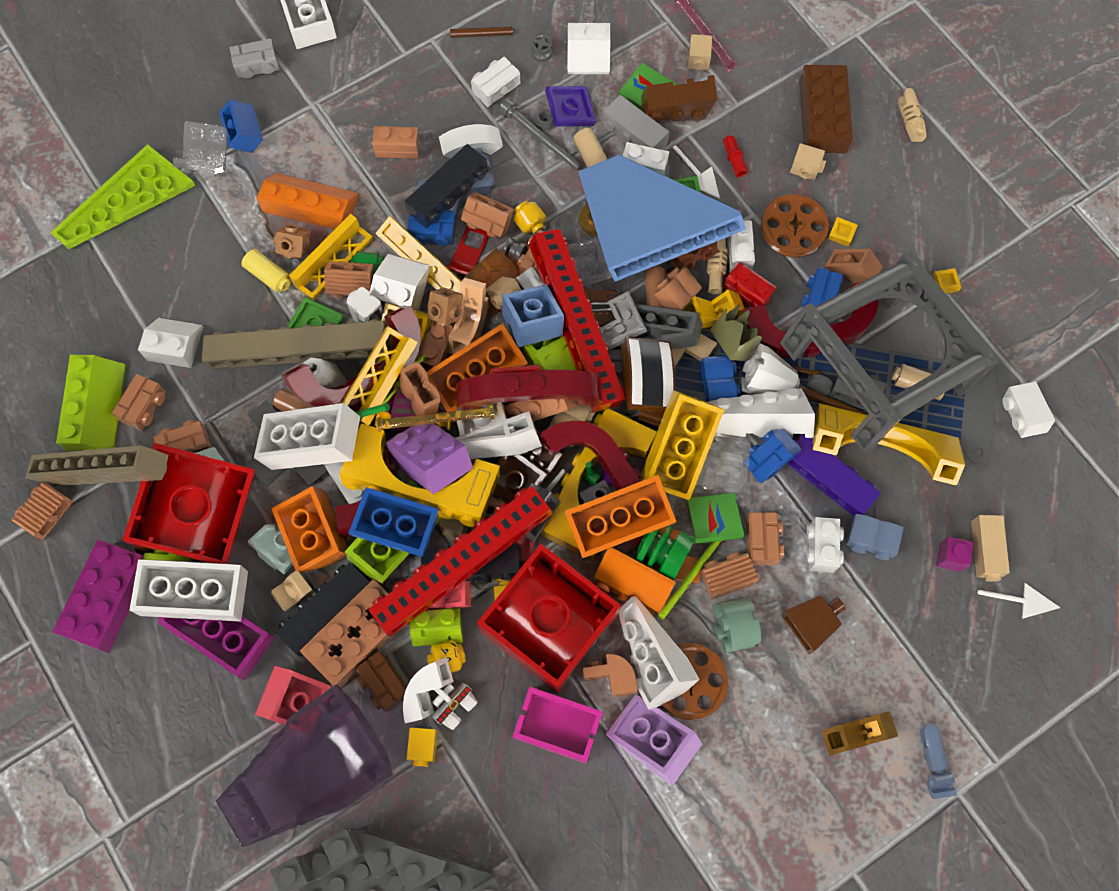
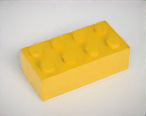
M673 390L642 470L640 480L644 481L659 475L666 493L690 500L724 409Z

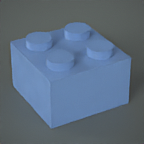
M547 284L503 295L502 315L518 347L563 336L564 315Z

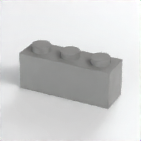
M619 95L603 111L602 124H604L607 130L617 134L624 143L629 142L661 150L667 145L669 131L623 96Z

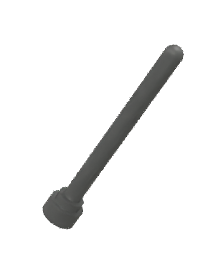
M506 99L499 108L501 115L505 118H513L573 169L579 170L581 168V163L519 113L516 104L512 100Z

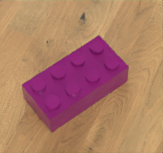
M97 539L52 632L109 653L130 609L138 560H143L144 556Z
M243 616L241 621L160 617L157 621L166 629L243 680L247 679L275 639Z

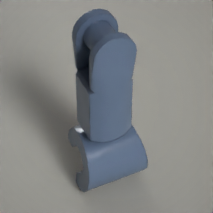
M929 724L920 730L929 771L934 772V774H930L928 777L929 794L932 799L957 796L956 790L952 783H956L951 772H945L949 768L942 746L940 730L936 725Z

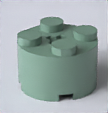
M749 597L712 605L713 615L718 625L714 626L717 640L722 641L725 653L759 646L758 644L761 643L760 624L758 619H754L752 612L756 610Z

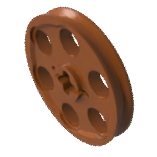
M788 194L773 200L767 206L761 221V232L766 243L777 253L788 257H804L817 251L823 244L829 228L828 218L824 209L813 199L798 194ZM786 204L789 206L790 211L782 212L778 206ZM802 206H808L811 208L812 212L809 214H805L801 211L800 208ZM794 218H795L796 226L798 227V228L796 229L795 234H794L793 225H791V224L793 223ZM775 220L779 226L771 228L767 225V221ZM814 223L821 225L822 231L816 232L812 230L811 225ZM784 237L789 241V244L782 246L777 242V239ZM806 239L811 243V246L804 248L800 245L799 241Z
M696 643L678 644L677 646L686 655L700 680L692 686V696H690V689L678 696L686 701V708L684 710H675L672 706V700L662 704L661 707L669 714L684 720H697L707 717L725 699L728 689L726 668L719 656L711 649ZM697 652L706 654L708 661L704 666H699L694 662V655ZM717 673L720 675L722 683L719 687H712L708 683V676L710 674ZM700 696H707L711 700L709 709L702 710L698 707L697 700Z

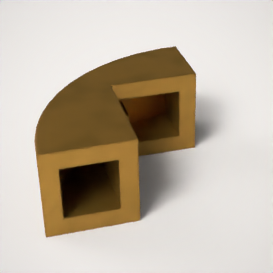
M890 711L821 730L829 756L898 737Z

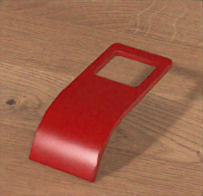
M467 226L451 262L445 266L456 272L471 275L489 237L487 231L472 229ZM469 231L485 236L479 249L463 244Z

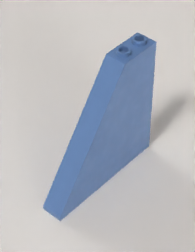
M621 155L614 156L578 171L607 267L614 281L746 230L740 211Z

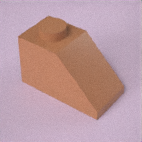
M834 249L825 265L827 270L843 274V278L853 283H860L880 273L883 267L871 249Z

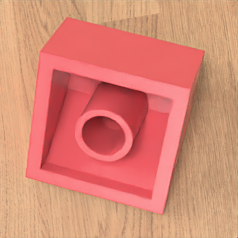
M274 666L255 715L312 734L330 685L292 670Z

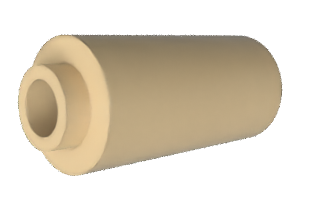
M584 128L574 135L573 140L587 168L607 160L591 128Z
M902 364L901 367L895 368L892 380H895V386L907 389L932 373ZM944 393L935 399L940 401Z

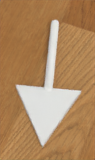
M676 145L673 146V149L697 175L700 190L720 199L712 167L700 173Z
M1024 583L1023 598L985 590L977 591L980 595L1023 603L1022 619L1060 608L1026 583Z

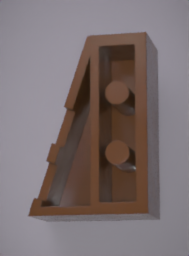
M714 75L707 76L708 80L694 82V78L687 79L686 84L673 85V82L646 86L641 95L643 112L656 122L662 120L678 122L683 119L701 121L706 119L717 100Z

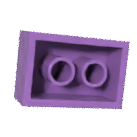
M426 418L416 422L412 427L386 442L394 465L432 494H435L473 468L466 445Z

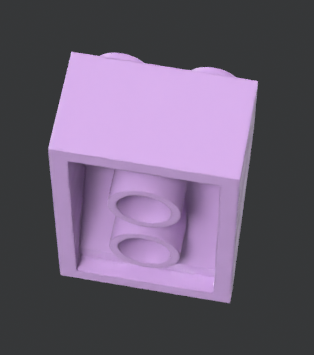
M635 694L606 733L607 737L671 786L674 785L702 746L694 731L657 707L649 710L643 698Z

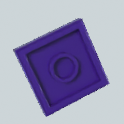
M586 86L546 87L545 93L555 126L595 125L596 118Z

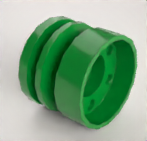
M669 525L664 534L660 532L661 528L645 534L637 550L636 561L643 563L645 558L649 559L647 567L652 569L655 564L660 565L658 573L674 581L696 538L681 531L673 539L670 537L673 526Z

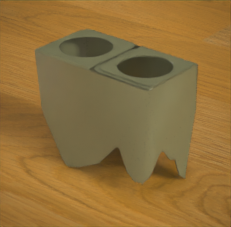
M738 304L728 313L726 308L710 331L730 360L748 361L762 341V337L757 336V328L747 329L749 310L734 320L740 304Z

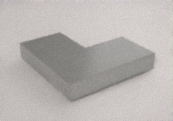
M629 291L608 301L616 319L600 327V334L603 341L607 343L608 350L623 344L626 337L635 338L647 332Z

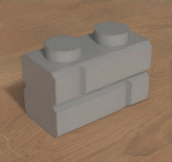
M272 39L229 47L232 64L238 78L248 79L253 75L271 74L276 70H280Z

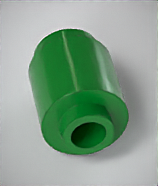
M357 251L356 255L351 257V263L373 264L374 274L384 260V256H379V253Z

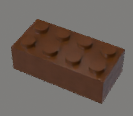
M804 65L799 80L803 144L824 150L825 153H847L853 140L847 65Z

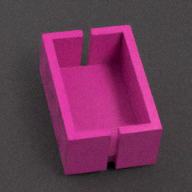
M529 687L522 707V711L527 713L525 717V715L520 714L513 739L586 764L594 741L589 736L595 737L603 712Z

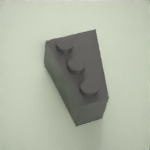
M635 304L647 329V332L635 338L670 341L672 349L698 345L703 326L698 313Z

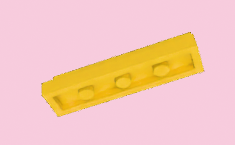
M350 214L289 275L293 285L311 300H315L325 290V277L321 274V269L327 265L328 261L351 263L352 255H356L357 251H363L374 240L373 236L361 228L357 218ZM357 233L365 238L361 243L352 244L351 239ZM340 250H349V255L345 259H337L336 256ZM318 280V287L313 292L305 288L310 281Z
M386 327L342 403L348 406L351 399L360 397L362 406L359 411L381 405L418 342L409 337H404L390 327ZM391 334L399 339L400 342L394 350L387 351L385 342ZM384 356L386 366L383 370L375 372L374 360L377 357ZM372 376L373 388L370 391L363 392L361 382L364 378ZM376 414L360 418L359 422L369 426Z

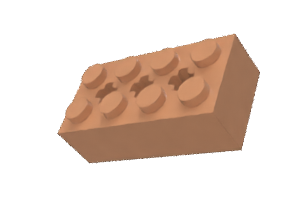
M374 579L300 650L313 666L338 690L357 673L355 669L357 666L377 653L393 637L387 635L378 622L370 617L371 612L368 609L373 606L372 602L383 594L385 596L388 595ZM355 630L361 634L359 638L352 637V633ZM337 648L341 649L340 651L342 652L339 657L334 655V651Z

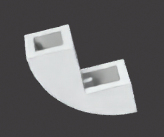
M474 124L462 126L439 136L443 156L452 158L467 143L474 149L482 148L483 152L490 155L503 147L499 128L491 125Z
M447 657L423 667L409 682L403 701L405 723L421 720L433 714L434 710L428 691L442 688L454 682Z

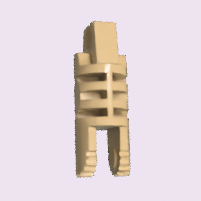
M907 88L903 93L904 96L898 99L900 112L911 141L922 142L927 137L925 122L914 90Z

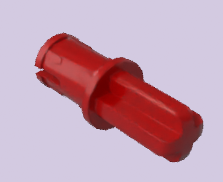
M728 135L723 139L728 155L727 160L731 162L735 176L743 177L748 173V168L743 159L744 153L739 149L735 137Z

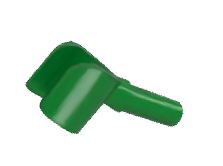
M587 462V472L583 479L594 486L601 477V474L592 468L591 462Z

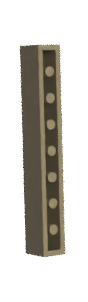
M373 319L363 323L349 321L346 324L326 323L324 326L315 327L303 325L301 328L280 327L278 330L258 329L254 332L239 330L229 334L215 332L213 335H205L203 338L202 362L211 370L303 363L310 358L325 361L369 358L387 325L384 321ZM389 335V337L387 338V340H386V342H385V343H386V347H387V351H390V335Z
M142 445L38 454L31 456L25 478L40 483L45 482L50 486L162 480L167 470L168 455Z

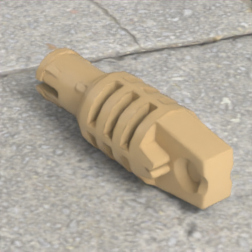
M726 238L715 242L719 252L709 258L707 262V273L709 275L708 293L713 295L721 294L723 276L727 272L728 248L725 247Z

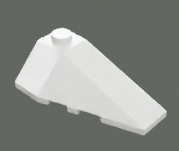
M632 596L620 608L619 616L625 640L630 643L632 655L629 657L631 664H635L638 675V679H636L637 688L646 706L651 710L684 694L700 679L686 655L636 596Z

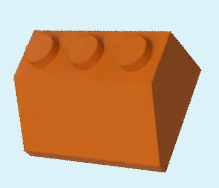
M312 486L271 508L294 568L300 574L330 566L346 558L345 551L348 545L345 538H341L339 534L336 516L325 490Z
M612 547L607 549L593 580L599 589L605 593L611 591L618 595L617 599L623 603H626L632 596H636L650 614L658 617L676 583Z

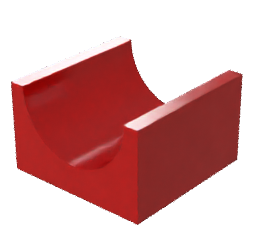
M154 442L153 450L168 455L167 470L162 480L141 481L122 541L130 545L159 550L205 563L230 564L255 481V470Z
M540 544L479 619L477 625L481 634L555 693L559 694L591 646L618 617L621 605Z

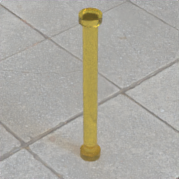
M488 405V408L390 419L377 417L376 428L377 432H382V429L486 417L495 419L493 405Z

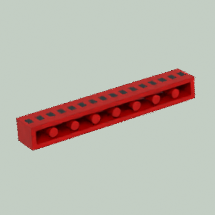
M560 229L534 234L528 245L543 284H547L564 315L563 337L574 366L578 371L594 373L601 378L602 404L590 405L592 413L616 407L626 399L623 385L619 383L616 375V366L611 362L607 343L602 339L600 325L593 316L591 302L587 299L583 290V281L578 277L575 261L567 249V240L562 236Z
M533 486L518 491L513 501L509 504H501L495 509L493 516L489 519H481L475 524L473 531L469 534L463 533L454 541L455 544L448 550L444 548L434 555L435 559L428 565L422 564L417 567L412 577L408 580L402 579L393 586L394 590L387 596L383 594L372 602L373 606L368 610L383 631L390 637L551 516V509Z

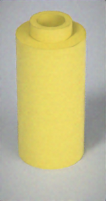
M257 249L250 250L244 256L242 267L272 290L279 293L286 291L290 287V274Z

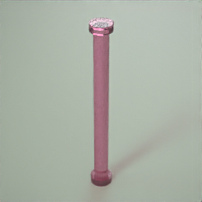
M674 0L682 6L703 35L712 36V48L725 64V69L727 71L733 70L737 66L736 60L731 59L689 1Z

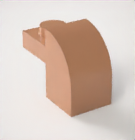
M606 654V665H602L601 661L587 663V667L582 669L583 681L608 678L611 698L636 694L638 691L634 670L630 663L621 656Z

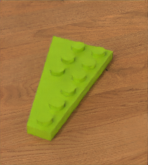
M147 144L50 233L66 248L71 249L196 185L193 180Z

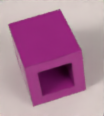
M953 537L946 538L939 544L937 567L958 572L968 568L971 564L973 542Z

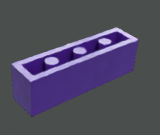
M803 434L796 442L801 451L787 464L853 517L855 514L863 515L881 494L872 482L861 478L853 467L843 464L837 455L813 450V438H806L805 434Z

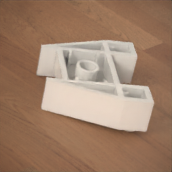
M507 402L483 405L480 412L458 413L455 410L451 414H448L439 404L444 414L450 417V423L457 421L460 436L455 439L466 445L470 459L519 455L541 447L538 432L529 411L508 419L503 405Z

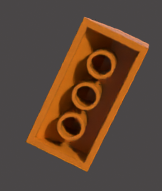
M275 173L264 179L257 196V201L265 213L335 230L350 214H353L359 193Z
M502 323L426 373L428 382L437 389L440 395L441 406L448 414H451L457 410L456 384L459 381L469 377L489 374L492 368L525 366L528 362Z
M659 475L565 511L582 558L677 522Z

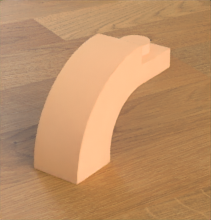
M468 278L462 280V313L460 320L456 321L454 328L449 334V354L454 355L480 338L489 297H486V283Z

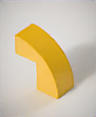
M728 289L712 301L694 296L681 310L698 313L703 324L702 328H707L715 324L726 308L728 313L740 304L735 318L740 316L745 308L739 293Z

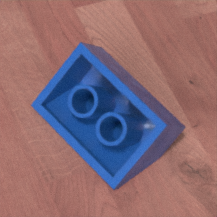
M366 487L349 535L423 557L438 520V509Z

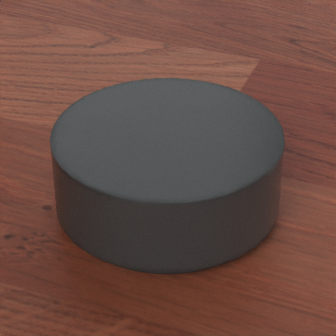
M820 374L813 375L808 384L810 389L824 395H829L833 388L832 381Z

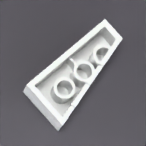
M790 388L777 392L768 391L763 394L742 395L740 397L719 398L709 401V403L724 409L714 437H746L747 433L763 437L772 429L775 432L785 429L791 437H793V434H805L806 438H814L815 413L802 388Z

